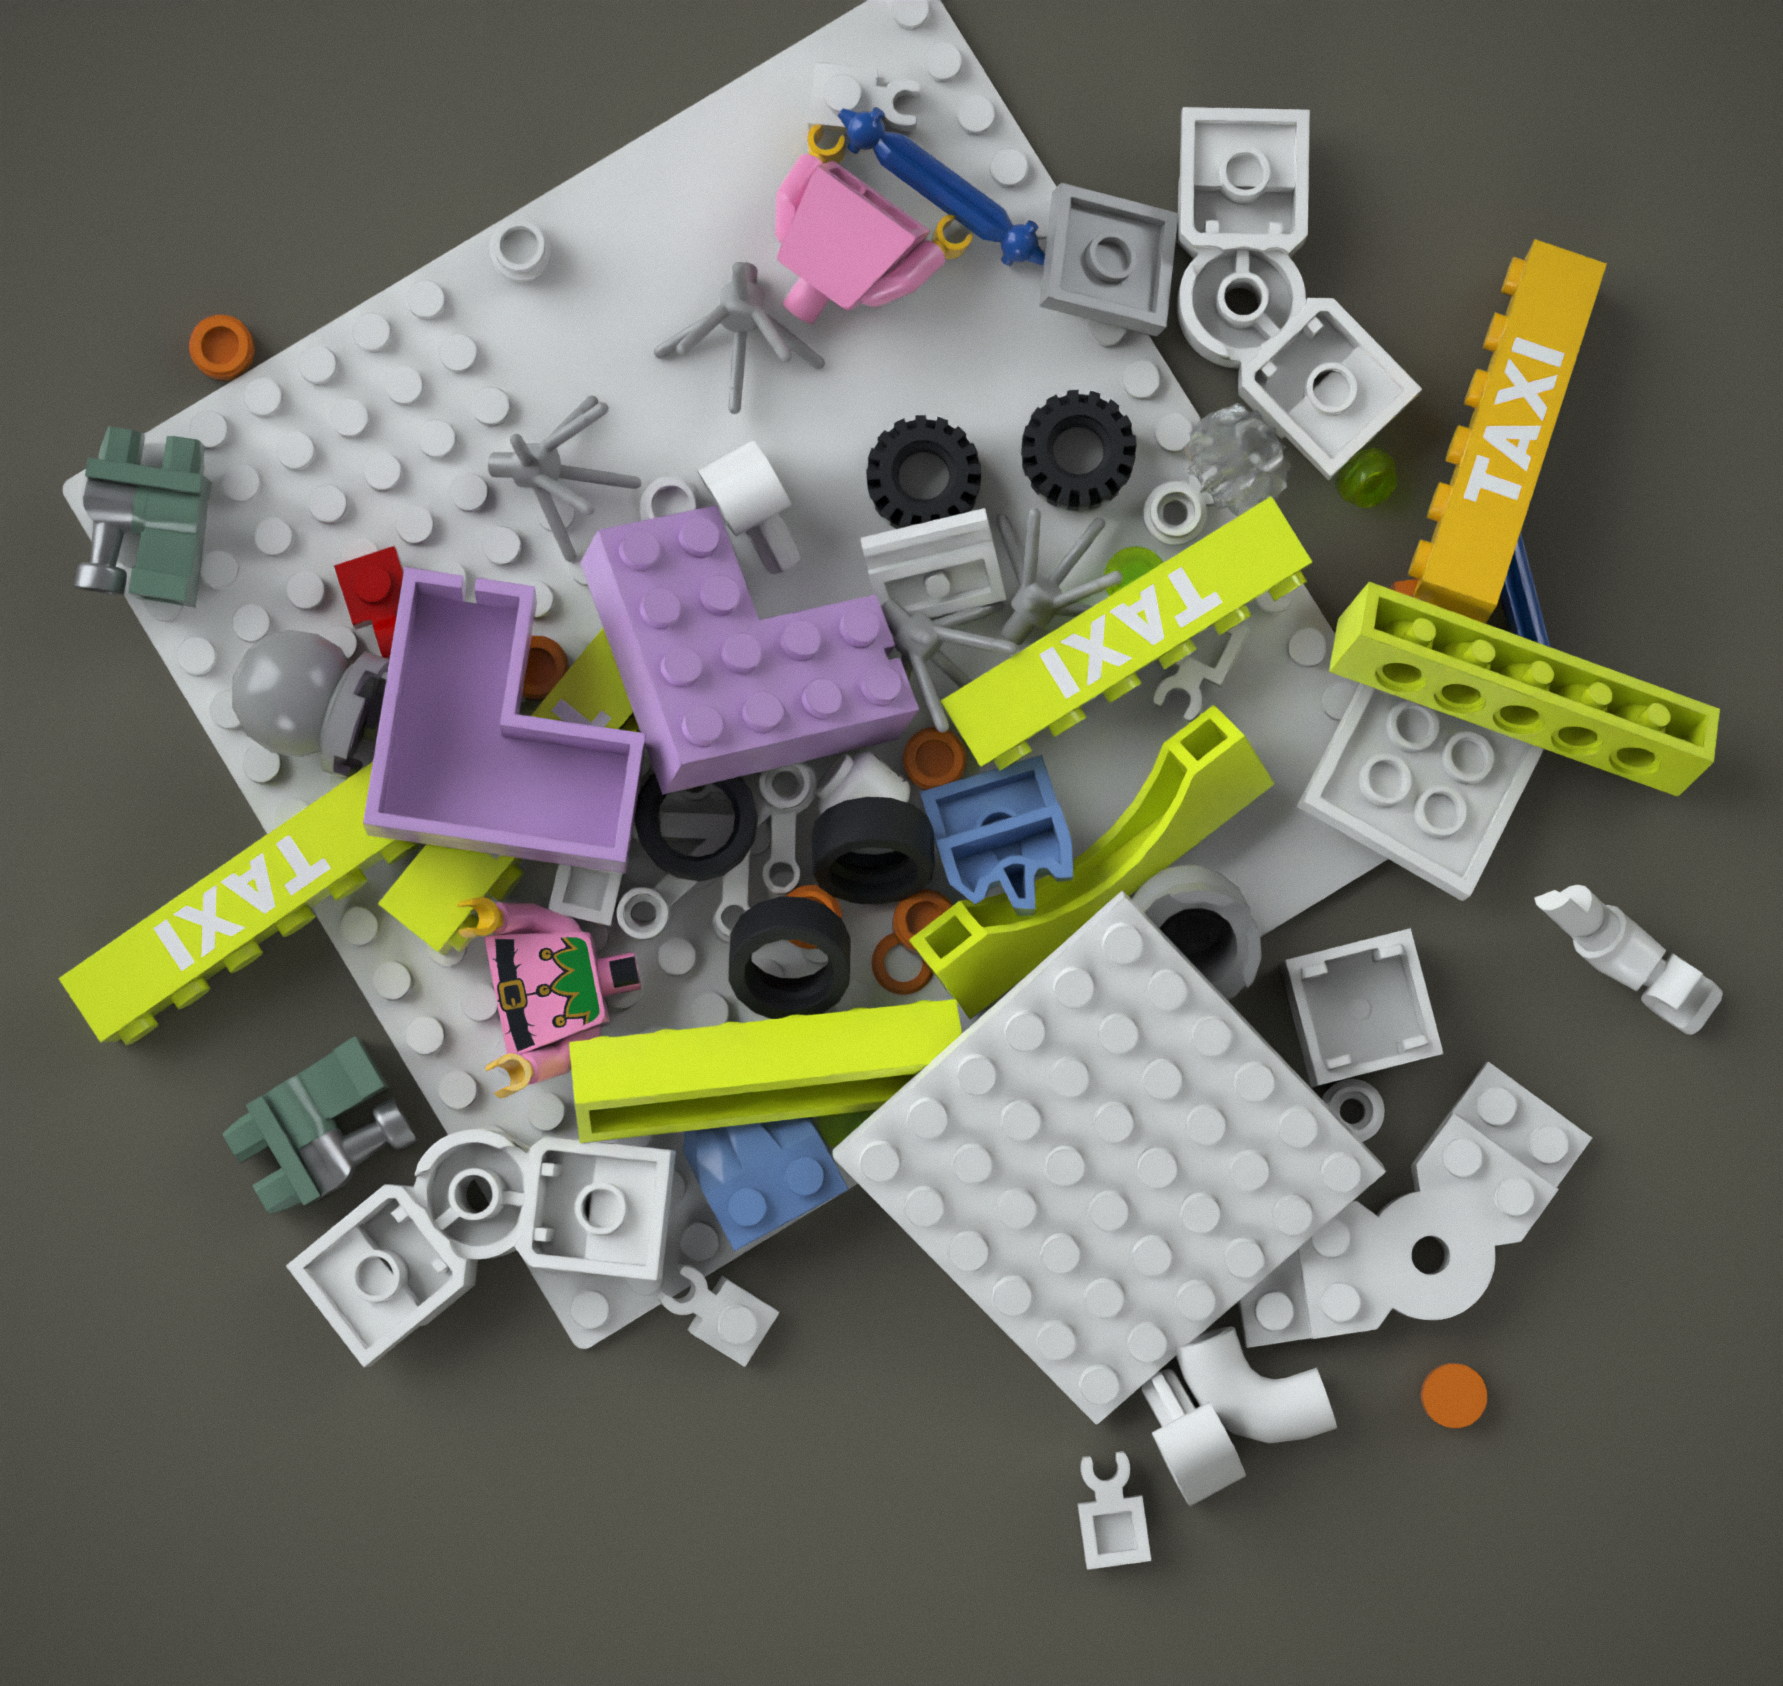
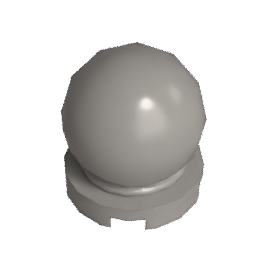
M294 630L270 634L263 637L246 651L235 671L232 688V708L246 735L271 753L304 757L320 751L322 754V771L347 780L360 771L363 766L362 761L353 758L362 738L375 741L377 737L386 679L381 678L384 672L388 673L389 659L364 651L356 662L351 664L341 647L319 634Z
M1187 864L1164 868L1138 888L1132 901L1227 1000L1236 996L1245 985L1248 988L1253 983L1262 959L1260 932L1251 915L1250 907L1239 887L1220 872L1196 864Z

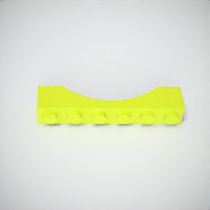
M1212 705L1163 743L1153 769L1134 801L1101 838L1073 860V880L1057 882L1048 875L1035 881V912L1033 916H1018L1006 892L984 898L977 904L970 900H960L910 938L909 941L944 989L953 999H956L958 1006L967 1017L972 1019L1032 972L1122 890L1128 896H1131L1150 878L1199 844L1204 838L1248 806L1275 783L1245 735L1215 705Z

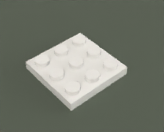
M1360 683L1297 807L1457 899L1464 901L1471 896L1544 749Z

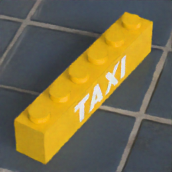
M1534 239L1524 260L1513 257L1501 289V293L1511 296L1506 314L1502 315L1495 312L1483 343V349L1493 352L1487 371L1476 369L1465 398L1464 405L1475 408L1469 427L1457 426L1446 456V462L1456 465L1450 485L1442 482L1438 483L1428 510L1427 518L1437 522L1432 540L1428 542L1420 539L1409 568L1408 576L1418 579L1413 598L1485 624L1496 608L1607 263Z

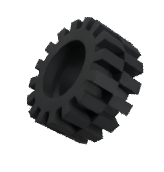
M1078 389L1069 390L1067 395L1059 398L1056 394L1048 398L1042 408H1036L1031 415L1028 425L1025 426L1021 447L1022 468L1025 477L1028 476L1031 481V487L1037 495L1039 493L1043 494L1047 498V502L1057 507V504L1068 506L1067 510L1078 511L1079 507L1089 506V510L1100 507L1101 502L1107 499L1111 501L1119 494V490L1123 485H1126L1131 476L1137 447L1136 435H1133L1131 430L1132 423L1127 414L1125 416L1121 414L1117 403L1112 399L1109 402L1101 399L1100 393L1090 391L1089 395L1079 394ZM1069 428H1087L1093 431L1101 440L1104 454L1100 464L1094 470L1085 474H1073L1065 471L1057 463L1053 452L1054 443L1058 436Z
M915 415V420L905 422V419H901L894 423V428L889 432L884 430L877 438L878 443L875 448H871L868 456V468L866 469L867 487L876 511L881 517L884 516L890 521V526L900 529L971 512L980 491L981 463H979L978 452L974 443L968 441L966 433L959 426L955 429L948 425V420L937 417V421L928 420L926 415ZM920 452L932 453L941 458L946 464L949 471V480L945 489L938 496L925 500L917 499L908 495L901 487L899 470L903 462L913 454Z

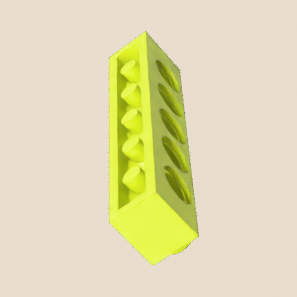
M1372 582L1367 583L1338 618L1329 672L1677 797L1714 763L1720 709Z

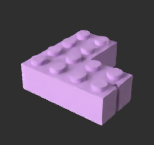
M717 505L600 529L595 534L581 561L584 575L641 733H645V747L662 795L894 741L899 738L919 711L901 659L888 660L887 658L894 649L895 643L877 595L759 620Z
M405 567L363 820L368 836L626 874L646 748L645 733L519 715L537 606L535 586L476 578L474 591L477 604L465 602L467 591L463 575Z

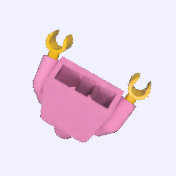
M822 124L814 125L809 130L807 136L808 154L799 156L777 190L775 208V235L782 244L777 259L781 264L799 276V279L783 301V305L793 315L810 324L815 323L830 299L849 311L862 303L877 308L915 292L945 264V258L955 259L963 255L973 237L971 232L961 243L953 244L947 241L943 236V230L953 223L956 216L946 215L937 224L932 233L931 241L924 240L930 232L929 229L839 165L845 156L844 135L840 136L837 145L832 149L824 150L816 146L824 134V125Z

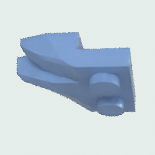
M1042 755L1013 763L1001 771L998 768L920 792L925 813L933 826L934 841L949 884L974 904L982 901L990 889L1002 885L1018 916H1033L1035 912L1034 877L1050 875L1057 882L1073 880L1072 840Z
M811 1117L685 1131L683 1152L734 1251L849 1190Z

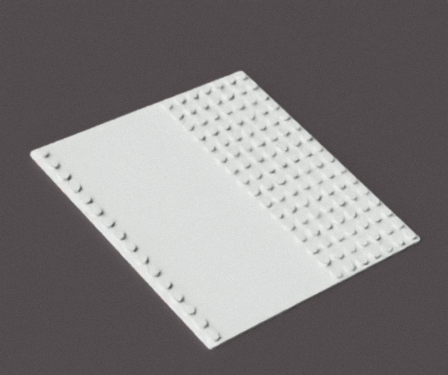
M867 0L145 433L141 465L162 468L167 436L200 440L204 444L205 467L203 475L212 482L208 501L196 608L141 600L128 593L132 567H136L141 536L124 533L116 567L122 568L127 572L124 596L267 834L346 779L322 771V754L320 751L304 757L271 753L249 738L232 708L233 676L249 648L267 635L286 630L319 634L341 647L351 664L355 663L364 651L382 657L373 624L357 630L354 628L334 569V565L395 546L403 569L409 567L463 575L467 591L465 602L477 604L474 591L476 578L535 586L537 606L532 636H545L558 643L564 650L571 667L603 628L581 566V561L597 531L643 521L640 514L641 496L651 482L663 476L674 475L689 480L700 492L703 508L715 506L697 470L754 440L768 459L792 504L791 507L780 512V515L801 554V559L793 568L786 572L771 574L766 570L746 531L735 537L722 517L759 620L874 595L861 538L895 530V528L890 526L888 519L879 515L873 500L870 499L866 475L868 456L871 448H875L878 443L877 438L884 430L889 432L894 428V423L901 419H905V422L915 420V415H926L928 420L937 421V417L948 420V425L955 429L959 426L966 433L968 441L974 443L978 452L979 463H981V485L976 503L971 511L983 508L986 510L1007 599L1003 601L1004 608L1001 611L953 628L954 630L1009 641L1003 636L1001 629L1015 611L1011 606V599L1020 588L996 523L998 514L1003 513L1007 515L1024 558L1028 512L1032 508H1037L1041 512L1037 575L1046 578L1051 575L1093 520L1098 517L1102 518L1105 521L1104 528L1058 586L1062 593L1111 572H1121L1123 579L1120 583L1073 603L1094 606L1255 506L1148 334L1039 307L1044 264L1041 266L1025 261L1013 262L1011 266L1005 265L1001 261V257L1004 255L1001 243L982 240L957 220H954L947 229L943 230V236L950 243L958 244L963 242L966 236L972 232L971 243L960 257L955 259L945 258V264L915 292L877 308L862 303L849 311L830 299L814 324L799 319L784 307L783 301L799 279V276L781 264L777 259L782 244L775 235L776 193L799 156L808 154L807 136L810 130L808 129V116L815 61L878 68L877 86L887 87L891 82L898 79H911L920 84V97L902 96L893 105L894 109L900 114L917 116L916 129L907 132L897 131L891 128L884 119H881L884 123L885 131L905 135L1006 210L1013 225H1025L1028 220L1034 221L1039 227L1035 232L1038 237V245L1045 253L1051 198L1056 185L941 0ZM824 131L822 139L816 146L824 150L832 149L837 145L840 136L844 135L845 156L839 165L929 229L930 232L924 240L931 241L932 233L941 218L948 214L884 168L878 161L873 149H861L858 154H854L847 148L850 143L847 133ZM525 217L535 220L546 229L552 242L551 261L546 270L532 280L513 281L507 279L495 269L489 256L491 235L501 223L511 218ZM736 262H748L755 265L758 269L756 285L765 294L763 310L824 359L825 365L821 369L814 368L790 348L788 349L792 354V358L788 362H783L759 327L752 332H748L741 410L737 414H732L728 409L733 344L732 331L727 330L721 323L718 324L685 355H680L675 350L663 358H657L654 355V349L680 331L707 316L719 306L721 289L724 285L732 282L733 264ZM1079 389V394L1089 395L1090 391L1101 394V399L1107 402L1112 399L1117 403L1123 416L1127 414L1132 423L1131 430L1133 435H1136L1137 447L1131 476L1126 485H1123L1119 490V494L1111 501L1107 499L1101 502L1100 507L1091 510L1087 506L1079 507L1078 511L1067 510L1068 506L1057 504V507L1047 502V498L1043 494L1039 493L1037 495L1032 489L1031 481L1028 476L1025 477L1022 468L1021 447L1025 426L1028 425L1031 415L1036 408H1042L1046 404L1047 399L1056 394L1059 398L1067 395L1069 390ZM594 395L597 397L598 403L603 402L608 405V412L556 448L560 455L561 465L636 476L640 478L641 486L637 489L562 478L557 480L591 502L595 508L593 514L586 515L550 493L577 557L575 561L568 562L561 552L533 488L518 487L513 478L492 477L488 471V459L493 452H513L514 449L510 443V438L513 434H520L525 443H540L549 437L588 396ZM1073 427L1065 430L1058 436L1053 446L1054 457L1059 466L1073 474H1085L1094 470L1100 464L1104 454L1103 445L1099 437L1093 431L1083 427ZM920 452L911 455L903 462L899 470L901 487L908 495L917 499L925 500L938 496L945 489L949 480V471L946 464L941 458L932 453ZM85 469L64 483L63 495L92 541L93 520L89 518L83 507V496L87 482ZM1173 481L1187 483L1198 490L1207 507V519L1201 533L1191 542L1179 546L1166 545L1157 541L1150 535L1143 520V509L1149 494L1158 486ZM1170 504L1163 509V518L1170 525H1180L1187 519L1185 509L1179 504ZM1304 584L1275 602L1270 594L1266 592L1248 603L1246 606L1252 616L1240 624L1249 628V633L1222 688L1204 680L1200 688L1203 697V707L1199 715L1212 705H1215L1245 735L1275 784L1167 867L1196 864L1224 875L1240 888L1250 907L1251 915L1258 927L1260 937L1388 860V858L1297 807L1360 684L1359 682L1329 672L1335 633ZM954 613L945 614L930 619L934 621ZM1055 615L1046 627L1035 626L1021 645H1017L1018 650L1016 654L1075 617ZM943 642L939 649L972 680H975L1013 656L949 642ZM894 647L887 658L888 660L901 659L902 654ZM931 660L926 662L940 701L960 689ZM1156 660L1136 673L1142 684L1110 704L1104 694H1101L1081 707L1087 718L1054 738L1049 728H1046L1027 740L1032 752L1016 762L1039 755L1043 756L1057 802L1060 803L1071 836L1073 860L1083 854L1115 824L1134 801L1151 773L1163 743L1190 723L1183 718L1186 709L1190 705V696L1186 692L1175 690L1167 696L1162 708L1154 705L1156 688L1166 678L1175 676L1179 667L1172 665L1164 670L1160 662ZM913 669L909 683L919 711L899 738L890 742L808 760L815 771L817 785L831 764L842 754L847 753L853 757L860 752L869 751L906 778L911 789L908 803L913 804L925 813L920 792L924 790L916 787L908 779L903 766V753L906 744L914 734L925 728L936 726ZM384 672L381 678L387 679V672ZM522 697L519 715L531 716L542 701H530ZM943 707L949 724L948 730L953 732L962 741L966 750L967 764L961 779L997 769L994 761L985 767H980ZM363 737L353 756L354 759L362 761V768L373 762L377 737L375 741ZM646 748L639 793L649 776L654 773ZM787 773L777 776L773 782L774 791L783 797L794 794L798 787L797 779ZM706 785L697 786L686 790L691 793H698L704 790ZM679 791L668 793L660 806L662 812L734 814L731 801L726 794L711 793L706 799L694 802L685 799ZM815 795L813 802L807 809L797 814L795 861L801 871V880L798 887L804 885L818 886L812 875V831L814 821L820 816L818 810L820 797ZM771 816L757 828L755 842L750 848L748 905L750 908L759 902L779 896H786L772 893L765 886L762 878L763 867L771 859ZM633 836L627 871L623 877L617 907L621 898L630 890L640 887L652 889L669 874L655 865L640 842L635 840ZM664 838L672 849L687 856L706 840ZM934 841L935 867L932 880L923 889H930L943 894L953 905L960 900H969L949 884ZM420 844L413 852L391 865H388L383 858L363 872L368 881L358 890L339 901H335L333 896L330 895L312 907L448 1135L470 1129L494 1130L519 1139L529 1148L544 1136L579 1140L572 1070L566 1074L536 1084H527L525 1088L506 1098H498L494 1094V1092L510 1086L511 1081L510 1075L503 1068L496 1067L490 1071L485 1070L487 1064L507 1054L484 939L486 936L497 934L492 932L489 935L474 937L461 952L452 947L443 956L378 905L380 900L426 844ZM869 847L852 850L851 852L876 855L895 850ZM523 859L517 866L524 872L523 877L512 892L500 903H535L549 908L558 864ZM785 863L776 864L769 873L770 881L779 887L789 885L794 877L793 869ZM1048 875L1034 877V881L1042 879ZM723 876L699 881L669 909V922L665 930L659 936L650 940H638L625 933L617 919V908L612 927L575 919L582 932H589L593 935L598 959L634 952L637 960L642 989L605 997L610 1024L601 1027V1036L618 1037L654 1033L662 1029L681 1030L717 1026L726 1022L744 1023L771 1020L752 1012L739 1001L728 981L730 937L723 935L715 923L716 910L722 903ZM1002 885L990 889L985 898L1005 893ZM1134 892L1131 896H1129V897L1131 898V900H1132V898H1133V896L1135 895L1136 892ZM492 897L491 900H492L494 903L499 902V901L496 900L494 897ZM836 898L841 906L842 920L851 937L850 982L840 1002L825 1013L843 1012L858 1007L879 1008L912 1004L922 1000L941 1001L953 999L934 974L924 988L907 995L889 992L876 980L872 971V955L877 944L884 937L893 933L892 918L900 901L874 905L855 904ZM641 903L633 909L632 920L636 925L646 927L654 922L656 910L651 904ZM736 906L728 908L722 916L723 925L733 930L739 917L745 911ZM781 939L767 943L752 953V962L764 972L780 978H800L814 974L827 965L828 956L819 948L803 949L793 945L788 940ZM900 944L892 947L887 952L884 960L888 975L900 982H907L917 977L923 964L921 956L906 951ZM1017 984L972 1019H969L957 1004L962 1033ZM876 1110L811 1117L849 1189L858 1183L833 1158V1149ZM685 1131L596 1141L676 1150L662 1280L655 1281L531 1267L525 1260L524 1262L574 1345L581 1349H587L659 1306L661 1303L657 1295L660 1291L668 1293L673 1297L690 1287V1280L675 1269L678 1262L692 1265L706 1277L825 1203L734 1251L683 1152ZM478 1176L475 1178V1181L490 1204L493 1195L492 1188L485 1178Z

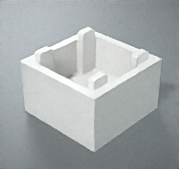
M1411 928L1287 959L1279 964L1311 1087L1444 1054Z

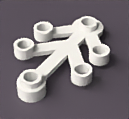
M808 761L741 776L751 789L758 814L757 828L771 816V859L763 867L762 878L768 890L778 895L790 893L798 887L801 880V871L795 861L797 814L810 806L815 798V790L817 789L816 774ZM784 773L793 775L798 781L795 793L787 797L778 795L773 789L775 778ZM711 783L707 784L704 790L698 793H691L686 789L679 791L685 799L694 802L706 799L711 793L725 794ZM660 810L661 835L663 838L706 839L688 856L700 857L712 854L725 845L733 832L735 814L662 812ZM634 822L632 836L639 842ZM750 850L740 864L723 876L722 903L716 910L715 923L719 931L727 937H730L732 930L723 925V913L733 906L740 907L745 912L750 909L748 905ZM779 863L788 864L794 871L792 882L784 887L775 886L769 879L770 870ZM668 874L652 889L640 887L630 890L621 898L617 907L619 925L630 937L638 940H650L659 936L669 922V909L699 881L679 879ZM641 903H649L656 910L654 922L646 927H640L632 920L633 909Z

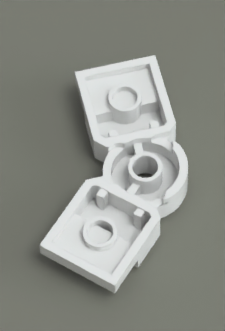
M1183 107L1181 112L1177 243L1193 260L1184 272L1177 295L1176 306L1180 328L1188 343L1202 357L1223 367L1239 369L1238 395L1281 439L1286 437L1329 481L1420 394L1422 388L1334 298H1307L1306 300L1302 276L1290 258L1303 247L1308 236L1310 110ZM1235 288L1247 289L1255 295L1258 301V309L1249 315H1238L1227 307L1224 295Z
M1485 1062L1411 1164L1414 1190L1416 1192L1407 1193L1393 1199L1376 1215L1358 1201H1352L1238 1301L1245 1347L1249 1348L1376 1330L1392 1309L1405 1316L1422 1320H1442L1464 1312L1479 1300L1491 1281L1495 1267V1246L1521 1242L1555 1196L1559 1190L1557 1186L1592 1140V1137L1493 1064ZM1426 1236L1433 1237L1439 1241L1444 1251V1259L1441 1266L1435 1272L1429 1274L1420 1272L1414 1266L1411 1256L1415 1243Z
M470 1129L454 1132L438 1140L422 1156L415 1171L414 1186L384 1184L287 1264L286 1267L363 1367L372 1366L419 1326L427 1325L470 1290L476 1282L478 1259L497 1258L517 1250L531 1267L659 1281L662 1280L676 1150L596 1141L580 1143L578 1139L545 1136L529 1148L519 1139L500 1131ZM478 1176L485 1178L489 1182L493 1193L490 1205L480 1213L475 1211L467 1200V1188L470 1182Z

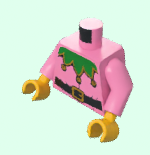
M478 897L462 900L458 903L457 907L469 906L474 908L479 917L476 928L458 929V932L464 938L485 936L492 932L497 934L486 936L484 939L507 1054L487 1064L485 1070L490 1071L500 1067L508 1072L511 1080L510 1086L494 1092L496 1097L506 1098L522 1090L527 1084H536L568 1073L571 1070L569 1042L601 1036V1027L610 1024L605 997L641 990L642 987L635 953L629 952L598 959L593 935L589 932H582L574 918L559 914L535 903H494L489 898Z

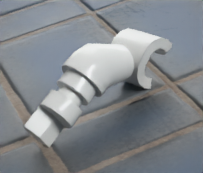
M1574 885L1566 888L1561 893L1553 890L1534 898L1536 905L1573 938L1575 950L1598 971L1635 991H1638L1644 984L1648 988L1641 996V1001L1655 1014L1685 1034L1692 1035L1699 1031L1720 1003L1723 991L1712 980L1703 976L1702 972L1689 965L1674 953L1669 956L1667 961L1663 960L1662 956L1666 952L1664 947L1626 916L1618 907L1602 903L1586 886Z

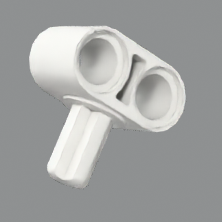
M754 440L697 470L713 502L718 506L721 516L735 537L746 531L766 570L771 574H777L793 568L801 559V554L780 515V512L791 507L792 504L771 464Z
M1171 1369L1158 1371L1142 1385V1392L1161 1425V1428L1152 1432V1435L1189 1507L1246 1476L1235 1447L1210 1402L1195 1408L1177 1374Z

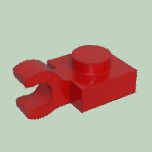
M395 546L334 565L354 628L357 630L373 624L381 655L389 660L404 569Z

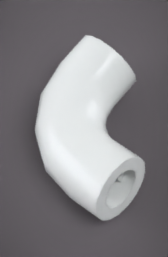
M1223 1327L1202 1333L1189 1345L1176 1349V1357L1183 1378L1199 1406L1210 1402L1224 1428L1232 1434L1270 1444L1307 1439L1337 1429L1335 1417L1317 1368L1281 1379L1262 1377L1252 1370L1246 1361L1235 1327Z

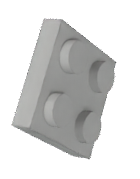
M1061 182L1052 192L1039 307L1157 337L1167 327L1178 213Z

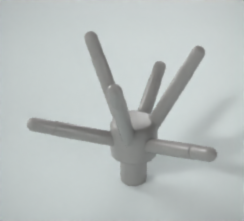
M736 262L733 264L732 282L724 285L721 289L719 306L707 316L680 331L654 349V355L657 358H663L677 350L678 354L685 355L718 324L721 323L727 330L732 331L733 344L728 405L729 412L732 414H737L741 410L748 332H752L759 327L783 362L791 360L792 354L788 349L790 348L814 368L821 369L825 365V361L820 355L763 310L765 294L756 285L758 269L755 265L748 262Z
M594 395L588 396L549 437L540 443H525L520 434H513L510 438V443L514 451L493 452L488 459V471L492 477L513 478L518 487L533 488L561 552L568 562L575 561L577 557L550 493L586 515L593 514L595 508L591 502L557 480L562 478L637 489L641 486V480L636 476L561 465L560 455L556 448L608 412V405L603 402L598 403V399Z
M1032 508L1028 512L1024 558L1007 515L1003 513L998 514L996 523L1020 588L1011 599V606L1015 611L1001 629L1006 639L1016 645H1021L1035 626L1046 627L1055 615L1068 617L1080 615L1093 606L1073 603L1099 593L1122 581V573L1114 571L1064 593L1058 587L1104 528L1105 521L1102 518L1098 517L1093 520L1051 575L1046 578L1037 575L1041 512L1037 508Z
M892 598L888 599L881 606L889 630L895 635L893 640L895 648L902 654L901 662L908 681L913 669L936 729L939 732L947 731L949 724L926 662L931 660L960 688L973 681L939 650L943 642L1008 655H1014L1018 650V646L1013 642L953 629L1001 611L1004 608L1003 601L968 608L934 621L923 612H918L911 616Z

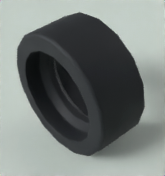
M655 772L649 776L638 795L634 822L641 846L657 867L679 879L705 881L724 876L744 860L755 842L758 814L751 789L741 776L711 783L721 789L731 801L735 814L734 827L725 845L712 854L700 857L679 853L672 849L662 837L658 818L660 806L667 794L662 795Z
M887 797L856 798L845 800L826 809L814 821L812 831V875L818 886L834 898L855 904L879 905L897 902L919 893L932 880L935 867L934 830L927 814L913 804ZM869 847L895 850L876 855L851 852L852 850Z
M779 896L759 902L739 917L730 933L728 981L737 999L752 1012L764 1017L780 1019L796 1014L805 1016L824 1014L840 1002L849 986L851 937L843 920L824 904L805 897ZM781 939L801 940L819 948L828 956V963L811 975L800 978H780L764 972L752 962V953L767 943Z

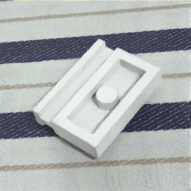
M985 508L861 538L873 593L877 595L880 606L892 598L911 616L918 612H923L928 618H933L1007 600Z

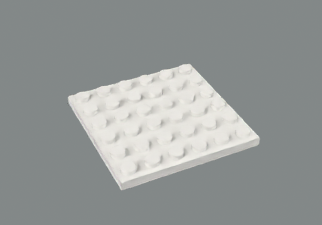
M1123 890L833 1149V1158L1096 1425L1177 1355V1348L1189 1345L1386 1172L1380 1160Z

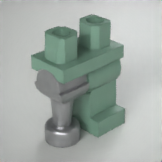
M109 426L100 447L99 459L88 457L85 473L87 482L83 496V507L89 518L93 520L91 561L78 564L74 588L124 596L127 572L122 568L116 567L124 533L136 534L141 536L136 567H132L128 593L141 600L196 608L208 501L212 482L203 475L205 467L204 444L197 439L167 436L162 468L141 465L145 434L131 429Z
M356 1036L333 1049L332 1053L299 1074L279 1084L265 1095L246 1104L245 1106L249 1113L239 1118L222 1133L239 1163H244L269 1147L273 1152L281 1169L252 1185L265 1210L270 1215L293 1208L300 1203L303 1206L310 1207L326 1198L327 1195L344 1187L351 1180L356 1166L388 1143L395 1151H402L418 1141L412 1126L393 1096L374 1107L373 1116L376 1120L375 1122L345 1136L340 1131L335 1120L390 1089L362 1040Z

